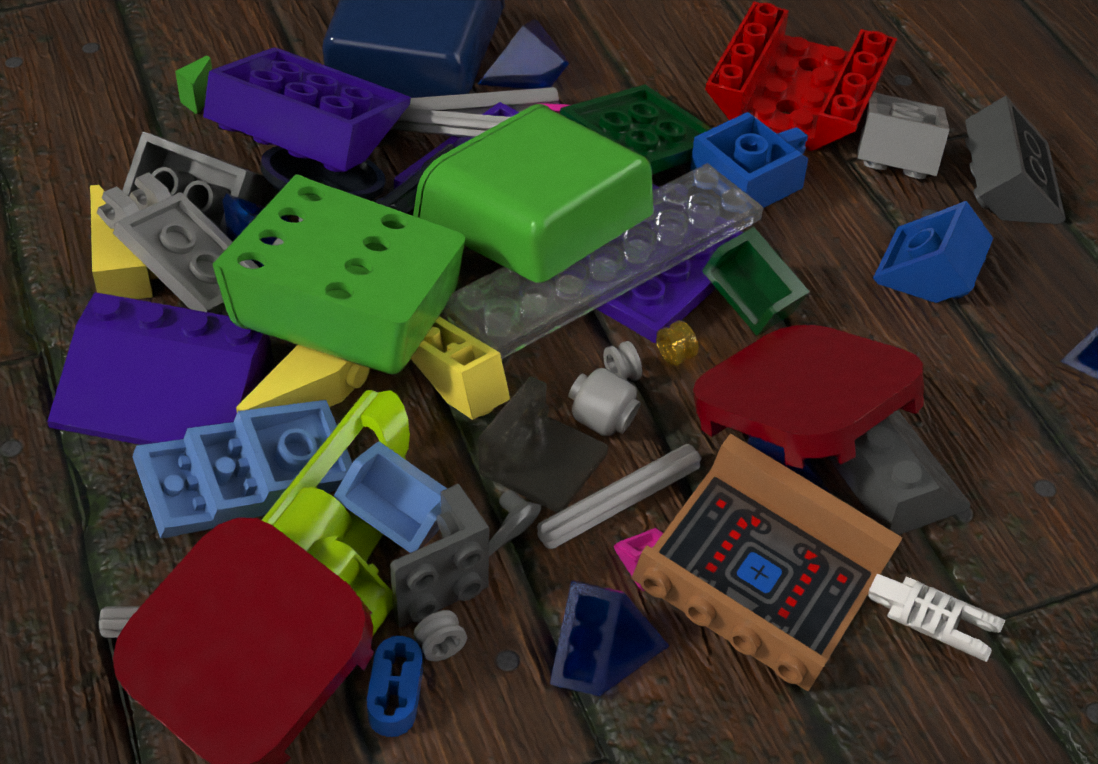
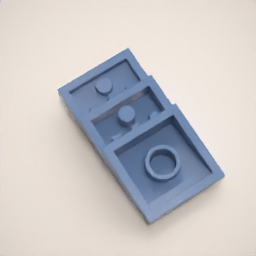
M327 400L238 411L234 422L187 428L184 439L137 445L132 457L160 539L212 529L218 524L235 518H255L265 515L337 427ZM347 448L321 480L317 489L327 493L338 489L352 465Z

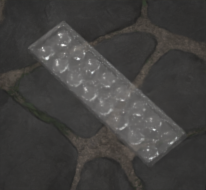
M706 163L653 190L654 212L650 217L548 281L535 283L506 267H502L453 292L442 314L456 327L500 352L501 359L756 223L762 218L763 206Z

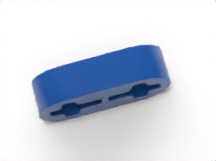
M392 636L385 639L377 647L374 655L367 695L368 722L375 732L386 737H395L406 733L413 726L417 715L423 675L422 649L416 641L409 637ZM396 657L406 658V662L402 665L401 676L392 675V664L395 663ZM390 695H398L399 708H396L392 716L384 715V710L389 705Z

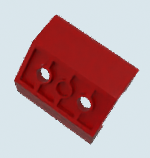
M753 1L706 82L705 90L729 120L749 112L776 134L798 127L808 135V139L805 142V147L808 151H814L855 132L895 48L897 38L887 36L879 31L860 29L850 52L844 51L836 46H825L810 42L802 37L785 35L789 10L778 8L771 3Z

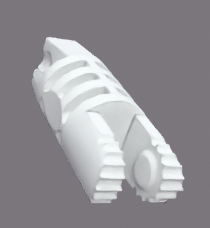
M876 574L868 592L871 600L890 609L887 615L888 618L987 662L992 652L991 648L981 640L957 631L960 620H965L986 631L995 633L1001 632L1005 623L1004 619L909 577H905L904 582L900 583L883 575Z

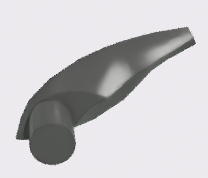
M513 490L505 491L500 497L499 503L509 514L498 531L489 540V556L523 533L539 515L541 504L526 502Z

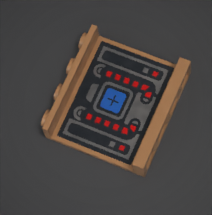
M730 433L721 445L711 470L653 548L647 545L641 552L631 579L639 583L650 595L662 598L684 612L695 624L706 626L728 640L739 652L751 655L772 668L784 681L797 684L804 690L809 691L869 594V589L876 574H881L903 537Z

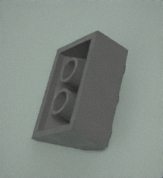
M1004 96L967 118L965 122L968 137L965 138V143L972 156V162L969 163V167L976 179L977 188L974 189V195L980 206L985 210L990 208L1003 221L1059 224L1065 221L1066 218L1049 144L1007 96Z
M142 131L122 191L127 196H130L131 192L139 189L134 184L135 179L149 172L167 187L171 196L179 192L183 193L233 242L258 215L269 182L262 174L170 139Z
M899 410L855 440V458L840 464L836 456H828L871 518L898 535L967 511L971 505Z

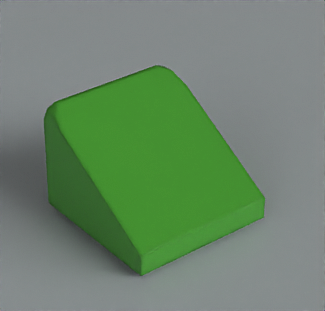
M209 56L200 58L175 71L180 102L195 114H198L205 106L209 71L212 70L211 58Z

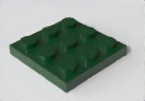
M645 84L560 109L561 115L644 156L650 162L652 174L691 162L694 137L712 129Z

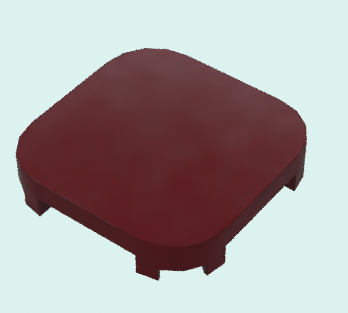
M795 325L780 328L766 334L701 375L696 380L693 388L695 409L700 419L701 430L711 437L729 427L783 447L786 465L803 469L806 458H823L828 456H836L838 462L843 464L856 457L855 440L898 409L917 414L924 406L923 363L917 355L904 349L830 327Z
M235 518L218 524L204 535L131 616L117 637L113 654L115 675L122 687L133 699L207 763L284 764L291 758L284 751L357 665L363 671L365 670L374 654V651L371 649L374 629L371 619L372 612L346 581L276 527L258 518Z

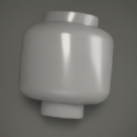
M597 368L589 376L583 373L580 374L568 395L569 398L574 400L572 405L573 418L601 436H611L616 431L623 434L634 420L641 405V402L636 399V387L631 382L606 368Z

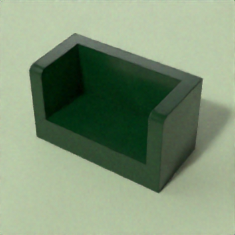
M755 227L718 247L702 270L756 336L790 316L810 292Z

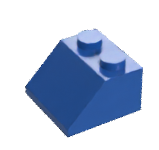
M967 201L961 202L897 227L873 279L879 285L934 303L952 297L955 299L961 298L974 288L975 281L986 260L993 237Z

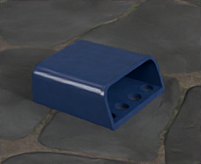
M339 0L323 39L324 65L410 96L411 98L469 94L502 10L505 8V0Z

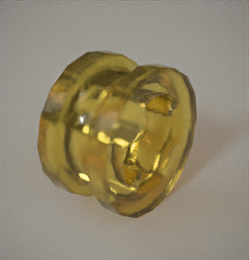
M681 320L675 321L669 328L664 327L657 332V346L669 364L674 366L680 365L685 361V358L690 359L698 354V340L691 327Z

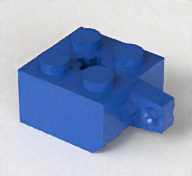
M746 112L694 137L690 175L743 219L803 188L808 158L803 154L806 150L805 142L808 139V135L798 127L776 134L755 116Z

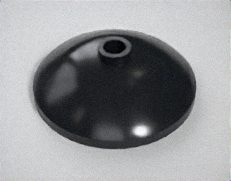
M279 146L268 149L261 158L260 169L263 176L278 191H281L295 174L370 201L377 198L384 191L386 178L383 171L367 159L346 172H334L326 169L323 166L324 163L311 158L294 157L288 153L287 149Z

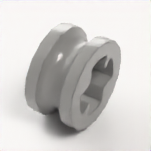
M625 341L620 343L619 349L614 346L605 348L603 357L606 369L625 380L629 378L631 381H636L641 378L642 365L640 357L631 342Z
M442 610L427 616L414 630V637L417 643L422 646V652L429 661H441L455 655L467 641L466 632L459 626L455 613L450 610Z

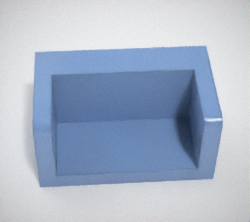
M378 441L353 461L334 497L345 508L409 553L423 548L437 534L439 530L437 515L441 514V491L447 488Z

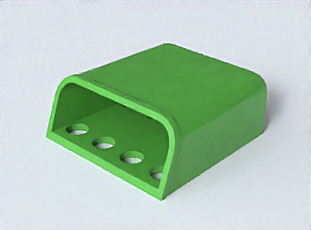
M535 104L434 160L419 180L413 216L462 233L465 236L464 246L530 281L541 283L548 281L653 214L652 169L650 162L644 156L551 110L544 104Z
M295 174L212 265L230 320L236 326L264 333L387 374H397L405 368L455 292L465 236L458 231ZM295 215L302 218L303 221L291 223L282 220L280 217ZM275 237L281 239L284 243L269 245L263 243L260 239ZM244 260H255L264 266L250 269L241 266L239 263Z

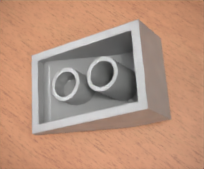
M874 92L865 110L857 159L864 160L863 164L873 169L887 170V166L902 168L903 174L913 178L925 179L927 174L937 176L950 130L945 108Z

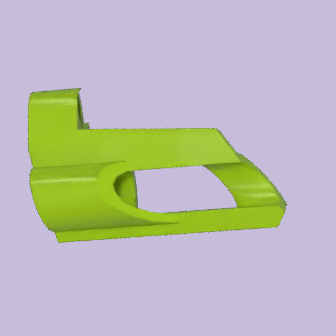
M366 390L262 518V521L276 527L351 586L372 612L373 636L393 609L391 589L377 575L379 572L377 567L373 563L367 564L368 559L384 534L353 512L349 513L334 496L321 489H317V487L363 427L372 429L379 442L405 459L410 438L409 422L403 403L392 390L379 393L373 390Z

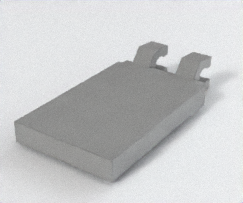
M149 172L135 179L134 184L139 189L131 192L130 196H127L117 186L103 192L102 199L106 204L98 207L97 214L110 229H114L113 234L189 309L215 314L226 310L212 264L230 246L232 241L183 193L179 192L171 196L167 187ZM244 260L239 263L245 268H259L252 260Z

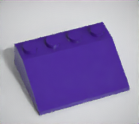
M273 47L210 70L203 117L219 123L218 126L224 130L240 131L251 135L253 140L260 144L277 145L285 148L294 157L311 158L324 163L323 166L330 171L346 172L366 161L408 108L411 97Z
M95 292L76 324L48 417L49 428L145 445L184 439L187 428L234 422L237 415L236 407L267 376L273 363L270 335L238 327L226 315Z

